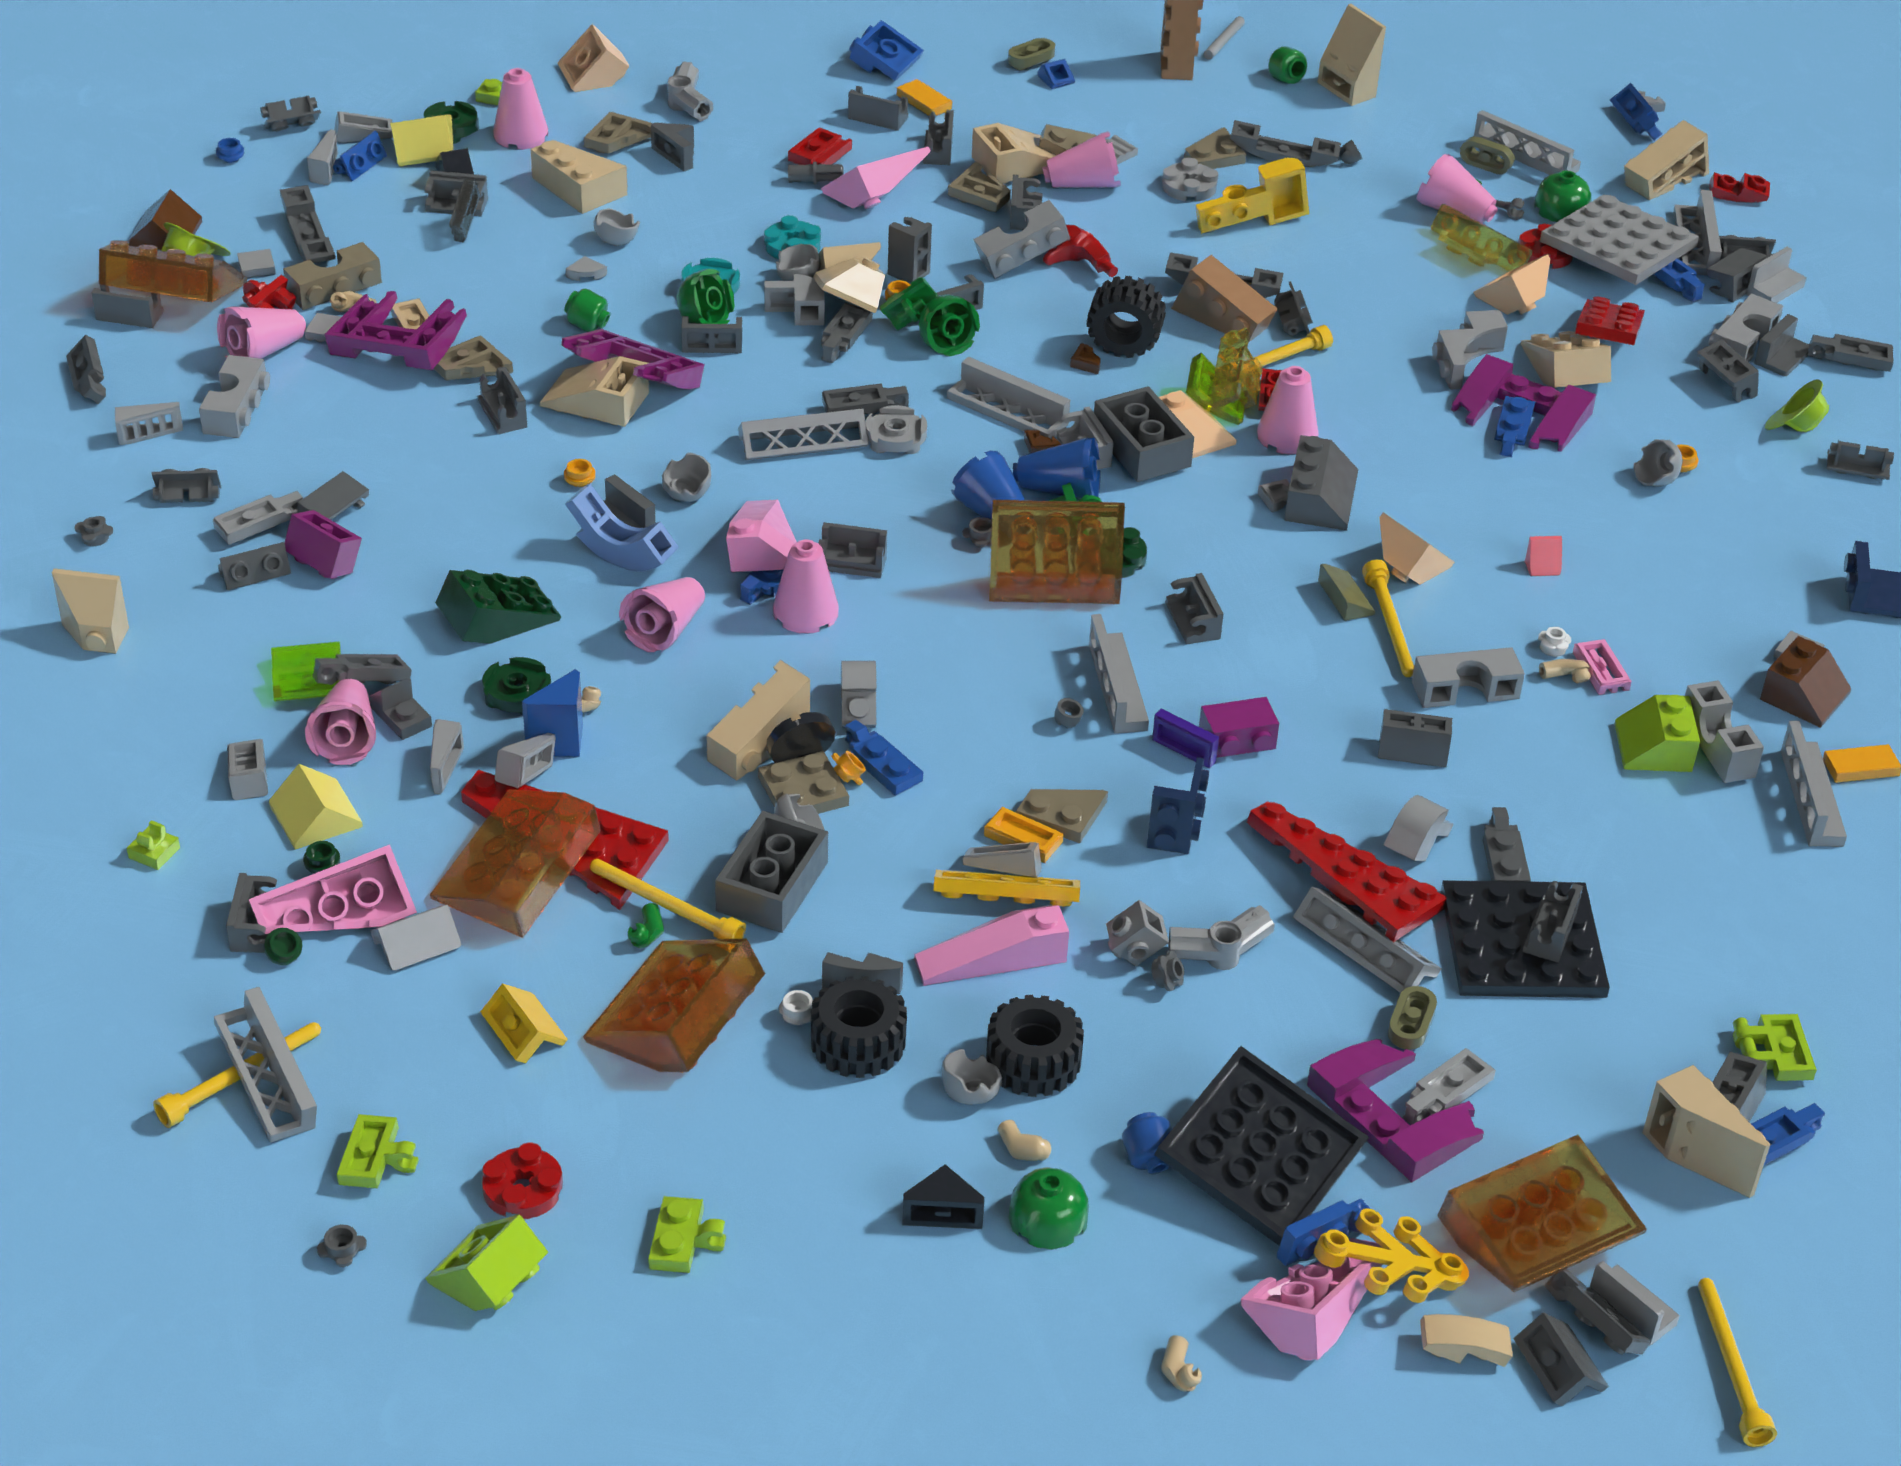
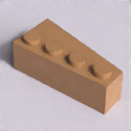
M1165 0L1160 46L1161 79L1193 80L1194 57H1198L1199 41H1196V33H1200L1201 17H1198V10H1202L1203 0Z

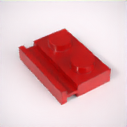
M819 127L788 151V161L798 165H813V162H817V165L833 164L852 149V139L842 140L841 135Z

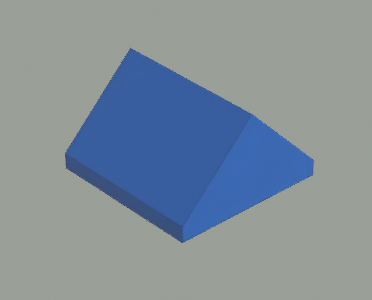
M574 669L522 701L525 740L546 733L555 734L553 757H580L583 729L580 672Z

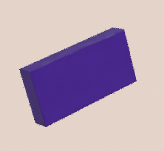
M1162 708L1155 714L1153 741L1195 762L1197 757L1204 758V766L1209 769L1216 763L1219 736Z

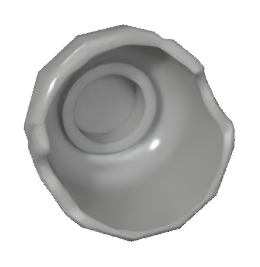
M610 208L600 210L594 219V229L597 235L604 242L615 246L626 245L632 241L640 224L639 221L634 223L633 214L624 215Z
M800 244L782 250L779 253V263L776 261L778 276L783 281H794V274L813 278L815 272H818L820 269L817 248L810 244Z
M1655 439L1648 446L1641 448L1643 456L1640 461L1634 463L1633 467L1636 479L1640 483L1647 486L1662 487L1676 480L1681 471L1683 461L1678 446L1670 440Z
M686 453L684 458L679 461L672 459L662 474L663 489L677 501L691 502L700 499L709 489L711 483L710 464L703 456L694 453Z
M784 794L778 798L775 803V815L825 830L821 818L813 805H799L797 803L800 794Z
M959 1049L947 1054L942 1063V1080L945 1092L953 1100L968 1105L983 1104L998 1094L1002 1083V1076L999 1069L990 1062H987L984 1055L971 1060L967 1058L963 1049Z

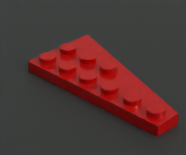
M477 770L461 791L464 804L489 821L501 823L508 829V834L515 839L521 837L530 843L531 850L569 876L576 875L587 882L588 889L595 894L601 892L611 899V905L621 910L633 892L593 873L590 870L591 861L600 859L642 880L669 841L668 830L525 784L519 788L497 782L494 774Z
M1267 801L1250 811L1247 823L1273 845L1288 848L1291 851L1289 858L1295 863L1301 864L1304 861L1312 868L1310 875L1344 903L1359 906L1365 911L1363 918L1371 925L1379 922L1387 929L1385 936L1393 943L1444 910L1447 898L1445 895L1437 892L1434 886L1418 882L1407 876L1404 870L1395 866H1388L1377 860L1372 853L1359 850L1347 844L1342 837L1329 834L1317 828L1312 821L1299 818L1287 812L1284 806Z

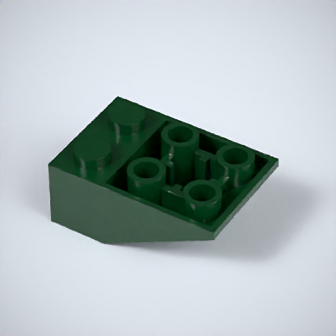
M449 570L435 602L461 640L491 644L560 621L562 617L552 605V601L540 589L538 583L528 576L518 578L505 576L500 573L483 574L473 570Z

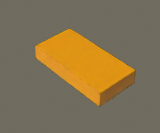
M918 79L897 87L898 97H907L909 104L928 116L933 111L937 116L946 112V110L952 109V100Z
M1889 744L1828 750L1823 755V762L1835 783L1900 776L1901 764Z
M1001 807L984 826V836L1003 845L1027 842L1039 843L1040 858L1043 863H1046L1063 843V833L1005 807Z

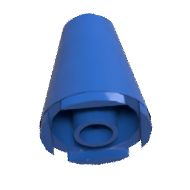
M1084 438L1020 456L1018 463L1013 464V476L1016 482H1019L1021 488L1063 496L1062 485L1071 483L1076 498L1081 499L1084 495L1099 497L1101 470H1097L1096 460H1100L1096 439Z
M998 451L984 452L987 457L981 460L977 457L972 458L954 477L952 483L955 485V490L951 489V493L958 501L979 516L991 519L995 527L1007 536L1022 537L1026 535L1032 528L1034 517L1006 459Z

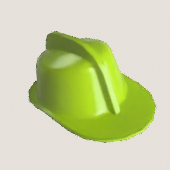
M165 222L163 224L168 234L161 254L178 266L195 268L200 266L211 254L229 256L231 254L228 249L218 243L191 234L172 223Z
M1816 379L1801 387L1783 407L1767 420L1765 429L1772 430L1786 424L1797 432H1807L1817 427L1829 412V405L1821 393L1823 382Z

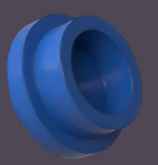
M236 138L222 139L218 142V147L216 148V156L228 163L238 161L245 153L244 147Z

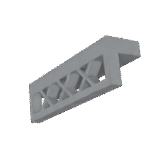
M1483 110L1477 114L1474 136L1507 146L1513 152L1515 160L1549 175L1564 170L1572 171L1575 174L1579 171L1581 161L1573 158V149Z
M1700 190L1697 206L1674 205L1673 215L1675 226L1690 229L1696 233L1695 235L1699 236L1697 244L1699 249L1690 250L1682 255L1680 260L1695 270L1697 275H1707V268L1720 261L1722 251L1712 190ZM1685 216H1696V217L1693 218V219H1689V218H1687V217H1685ZM1695 260L1700 264H1689V262Z
M967 357L962 362L961 380L947 391V399L1019 430L1040 431V435L1052 439V436L1055 437L1057 435V430L1065 428L1069 424L1063 423L1061 417L1070 412V399L971 357ZM967 389L976 394L966 395L961 392ZM986 402H997L1001 405L991 406ZM1011 413H1023L1027 416L1017 417ZM1046 423L1048 425H1051V427L1047 430L1036 424Z
M864 409L741 422L738 428L739 440L743 441L746 460L868 447L869 445ZM859 428L860 440L849 441L839 432L841 429ZM828 431L832 434L825 444H818L809 437L810 433ZM796 434L802 438L796 447L790 448L778 440L780 436ZM835 437H836L838 440L841 441V442L831 443V442L834 440ZM767 438L771 441L766 450L752 452L750 440ZM804 441L810 444L807 446H801L804 443ZM774 444L780 448L770 450Z
M1093 614L1091 615L1089 648L1114 733L1148 731L1149 719L1123 634H1107L1102 615Z
M1789 721L1781 754L1808 845L1844 847L1847 835L1818 742H1806L1800 721Z
M1311 887L1293 916L1295 920L1400 993L1407 987L1418 986L1424 976L1436 978L1442 969L1398 939L1393 943L1385 936V929L1378 924L1371 925L1363 918L1362 913L1344 903L1330 891Z
M260 987L244 991V1007L214 1016V1024L270 1143L315 1129L317 1105ZM247 1020L250 1027L246 1038L231 1033L228 1029V1025ZM247 1049L263 1054L265 1059L260 1067L244 1062L243 1056ZM261 1079L278 1085L279 1089L274 1097L258 1092L257 1086ZM275 1109L292 1114L294 1122L275 1127L271 1116Z

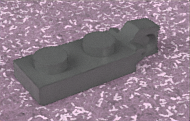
M845 303L823 331L821 340L823 348L822 360L833 363L838 358L840 351L847 352L871 322L873 312Z
M1835 334L1833 338L1812 335L1808 346V356L1820 360L1825 358L1845 365L1852 364L1868 367L1872 370L1888 372L1891 371L1893 366V346L1891 344Z
M84 335L66 355L74 389L85 398L88 397L95 401L96 404H99L106 397V389L100 383L104 379L95 340L88 335Z
M882 383L825 390L822 392V402L826 413L864 409V414H875L880 412V408L885 406L898 405L909 407V394L906 386L883 388Z
M336 654L335 658H316L312 677L317 683L329 685L344 679H355L362 684L365 681L395 684L396 681L410 678L412 670L397 654Z
M1492 807L1491 820H1489V825H1485L1482 840L1491 881L1531 882L1523 843L1517 825H1509V815L1506 807Z
M1558 1267L1548 1282H1546L1545 1287L1556 1301H1569L1576 1308L1574 1314L1590 1327L1596 1326L1606 1335L1603 1338L1604 1342L1617 1353L1622 1355L1624 1353L1642 1355L1651 1344L1644 1334L1593 1288H1587L1567 1268Z

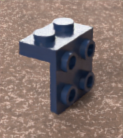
M1855 541L1852 553H1846L1844 560V572H1847L1845 592H1848L1849 611L1901 618V572L1871 569L1868 542Z
M1197 757L1190 791L1154 786L1147 848L1189 854L1191 841L1199 840L1202 820H1197L1196 817L1203 818L1206 804L1205 794L1200 793V791H1207L1209 770H1203L1204 758Z

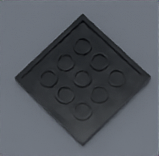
M1443 880L1441 894L1447 898L1444 911L1460 996L1607 998L1610 986L1586 882H1557L1556 893L1563 897L1568 896V891L1573 883L1583 886L1577 914L1558 963L1523 952V947L1541 900L1545 899L1551 882Z
M1240 1046L1158 1146L1154 1155L1280 1246L1286 1226L1313 1214L1369 1137Z

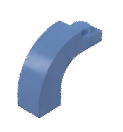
M591 483L582 487L565 503L568 510L582 527L576 533L579 539L597 556L621 568L631 571H646L662 565L679 548L661 521L645 528H636L619 520L609 510Z

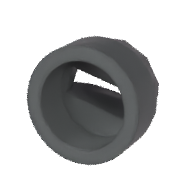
M1353 140L1348 141L1340 148L1339 157L1345 164H1353L1362 159Z
M1061 699L1055 709V721L1059 726H1067L1066 728L1075 727L1080 722L1084 709L1074 699Z

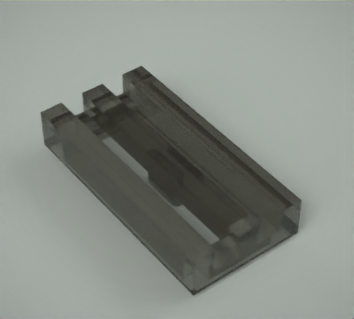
M464 178L449 223V227L452 228V235H454V241H466L480 199V193L473 178Z

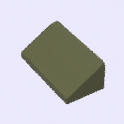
M1324 563L1320 565L1318 582L1345 621L1375 615V610L1348 571Z

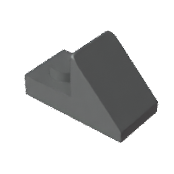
M652 123L651 148L682 171L690 170L693 168L694 127L686 124Z
M409 677L369 696L371 709L402 740L432 727L431 716L413 698L411 679Z

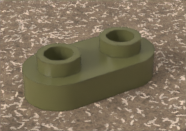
M1036 38L1016 45L1009 49L1008 63L1017 70H1026L1028 67L1047 62L1055 56V43L1050 39Z
M1473 136L1468 138L1460 148V155L1465 163L1495 174L1506 173L1514 164L1515 158L1510 148L1480 137Z
M1410 986L1401 992L1388 1029L1389 1040L1395 1046L1410 1050L1419 1048L1424 1044L1437 1006V998L1432 991L1421 986Z

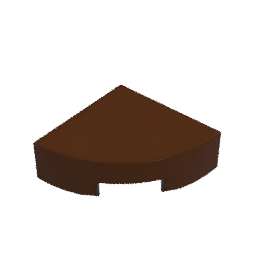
M1080 343L1071 357L1070 367L1099 374L1101 359L1093 352L1091 346Z
M1024 430V441L1029 454L1061 445L1053 436L1050 439L1040 435V431Z

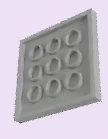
M1605 194L1543 230L1540 237V242L1634 285H1637L1675 259L1697 247L1699 236L1689 232L1687 228L1670 224L1662 217L1652 216L1641 211L1637 206L1627 205L1618 201L1616 197Z

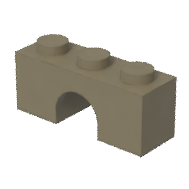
M363 242L337 250L338 265L319 267L311 260H307L283 268L284 277L288 279L286 289L296 296L295 303L304 310L330 301L331 295L335 292H357L382 283L379 257Z

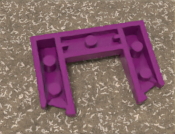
M387 291L386 296L379 303L370 301L368 294H364L324 335L330 355L356 358L362 350L392 354L393 356H404L407 367L433 370L454 342L467 316L466 310L462 308L456 314L452 313L451 311L455 308L452 300L446 299L417 330L383 325L398 299L396 291Z
M603 329L562 338L561 345L582 358L597 362L621 356L646 362L648 364L634 367V376L676 388H700L705 364Z
M1486 354L1464 383L1452 403L1451 410L1453 412L1457 411L1462 405L1470 412L1466 416L1465 422L1470 426H1474L1497 398L1505 400V396L1522 397L1526 400L1535 401L1534 412L1545 417L1530 439L1528 447L1538 449L1539 442L1544 439L1558 442L1557 449L1562 451L1592 415L1596 394L1568 384L1563 392L1557 391L1553 387L1544 386L1530 381L1526 377L1512 374L1514 364Z
M1375 1039L1352 1045L1310 1065L1307 1087L1340 1117L1369 1137L1367 1142L1411 1183L1483 1139V1129L1475 1128L1471 1117H1474L1475 1109L1470 1101L1439 1111L1409 1125L1369 1089L1371 1086L1415 1061L1416 1054L1408 1049L1400 1051L1382 1044L1383 1040Z

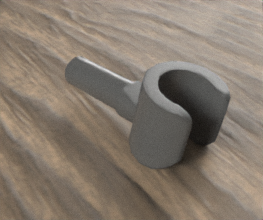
M1515 198L1511 202L1496 200L1495 206L1507 210V215L1511 219L1519 220L1524 214L1523 210H1517L1522 209L1524 201L1521 198Z

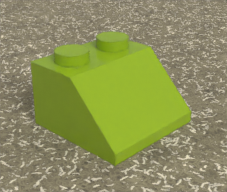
M1654 695L1615 719L1614 724L1624 770L1693 771L1700 739L1690 696Z
M520 1214L477 1225L425 1279L431 1286L474 1311L488 1308L497 1310L514 1296L512 1290L520 1282L527 1281L540 1269L538 1263L547 1255L548 1250Z

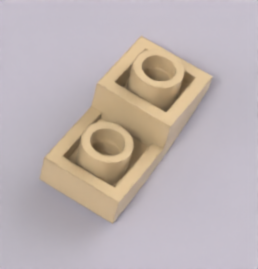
M1449 1314L1424 1315L1420 1320L1423 1350L1437 1357H1443L1460 1364L1469 1353L1481 1360H1487L1503 1367L1513 1357L1510 1332L1507 1326L1480 1318Z

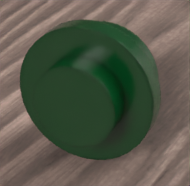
M328 841L314 842L307 847L303 856L304 866L311 873L320 872L340 864V853Z
M277 928L266 937L264 952L273 963L288 965L296 961L300 956L302 941L295 931L289 928Z

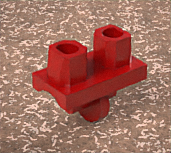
M280 275L268 285L265 282L259 283L256 280H249L243 285L244 296L242 299L248 307L274 308L276 306L279 309H293L296 296L286 289L288 279L283 275Z

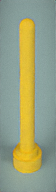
M1326 325L1312 328L1306 338L1211 373L1208 380L1212 385H1216L1310 348L1312 350L1317 349L1318 351L1324 350L1333 345L1332 333Z
M1371 560L1363 566L1362 574L1365 583L1375 590L1402 674L1410 678L1413 676L1414 664L1387 587L1390 573L1387 564L1383 560Z
M594 859L590 863V870L593 873L713 932V936L718 939V943L731 950L737 948L744 937L746 924L733 917L728 919L722 917L719 919L600 859Z
M311 1022L284 1037L290 1051L319 1036L321 1027L318 1023ZM257 1052L244 1059V1062L260 1067L265 1058L263 1054ZM234 1065L183 1094L175 1093L172 1095L167 1093L154 1100L153 1107L161 1123L165 1127L171 1128L184 1120V1115L189 1113L190 1107L239 1081L240 1077Z
M1702 1278L1698 1283V1288L1743 1412L1739 1422L1743 1441L1750 1447L1765 1446L1771 1443L1777 1436L1772 1417L1765 1413L1763 1409H1760L1757 1404L1715 1284L1710 1278Z

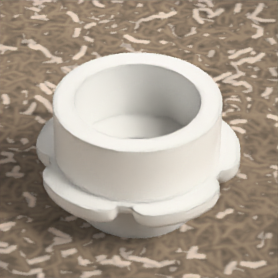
M1550 627L1547 631H1541L1538 636V640L1541 641V651L1553 657L1565 654L1566 649H1568L1571 643L1569 634L1560 627Z
M791 991L784 996L779 1006V1013L783 1015V1019L787 1023L793 1025L808 1023L811 1021L813 998L805 991Z

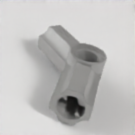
M682 62L680 66L675 68L673 76L668 79L669 107L677 111H686L698 121L706 120L713 111V102L695 90L699 69L695 68L692 62Z
M1259 905L1256 908H1249L1231 921L1216 922L1211 926V929L1170 927L1168 951L1173 950L1178 959L1207 960L1216 969L1230 970L1239 964L1241 954L1274 932L1275 923L1270 918L1269 912Z

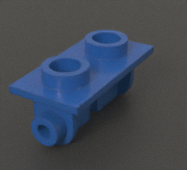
M373 131L341 154L340 158L334 161L333 170L337 174H348L350 180L353 181L387 157L377 131Z

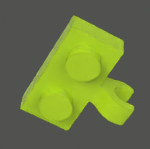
M358 1114L336 1174L339 1185L378 1189L386 1164L393 1166L396 1170L403 1173L415 1172L419 1161L418 1157L413 1156L416 1144L410 1141L394 1142L399 1129L397 1117Z
M663 1196L648 1258L649 1269L690 1273L695 1248H705L712 1251L724 1250L726 1234H723L725 1221L708 1219L701 1224L704 1212L703 1199Z

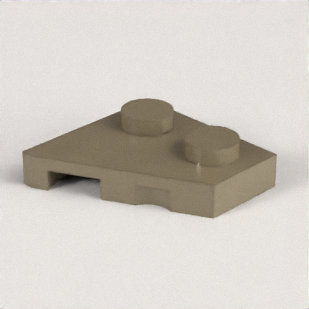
M609 112L584 137V147L596 150L599 153H612L650 138L652 123Z
M1046 124L1041 132L1038 147L1058 155L1097 135Z
M1224 127L1187 147L1184 158H1195L1198 164L1205 165L1211 169L1245 164L1246 153L1230 139L1231 135Z
M974 162L948 186V196L959 199L961 202L982 207L987 211L997 212L1010 200L1011 190L1004 184L999 183L994 175L988 174L986 176L981 171L982 165L978 162Z
M480 335L450 347L444 357L434 367V370L445 380L481 377L482 374L495 376L497 368L504 366L509 374L513 373V363Z
M1031 789L1016 810V813L1063 833V838L1081 843L1107 803L1108 791Z

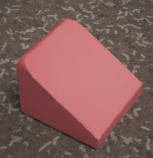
M1532 536L1529 538L1525 564L1531 576H1555L1561 574L1562 536Z

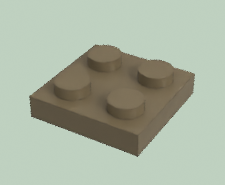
M824 751L758 768V778L774 807L778 798L784 794H800L797 803L799 805H813L818 814L849 806V794Z

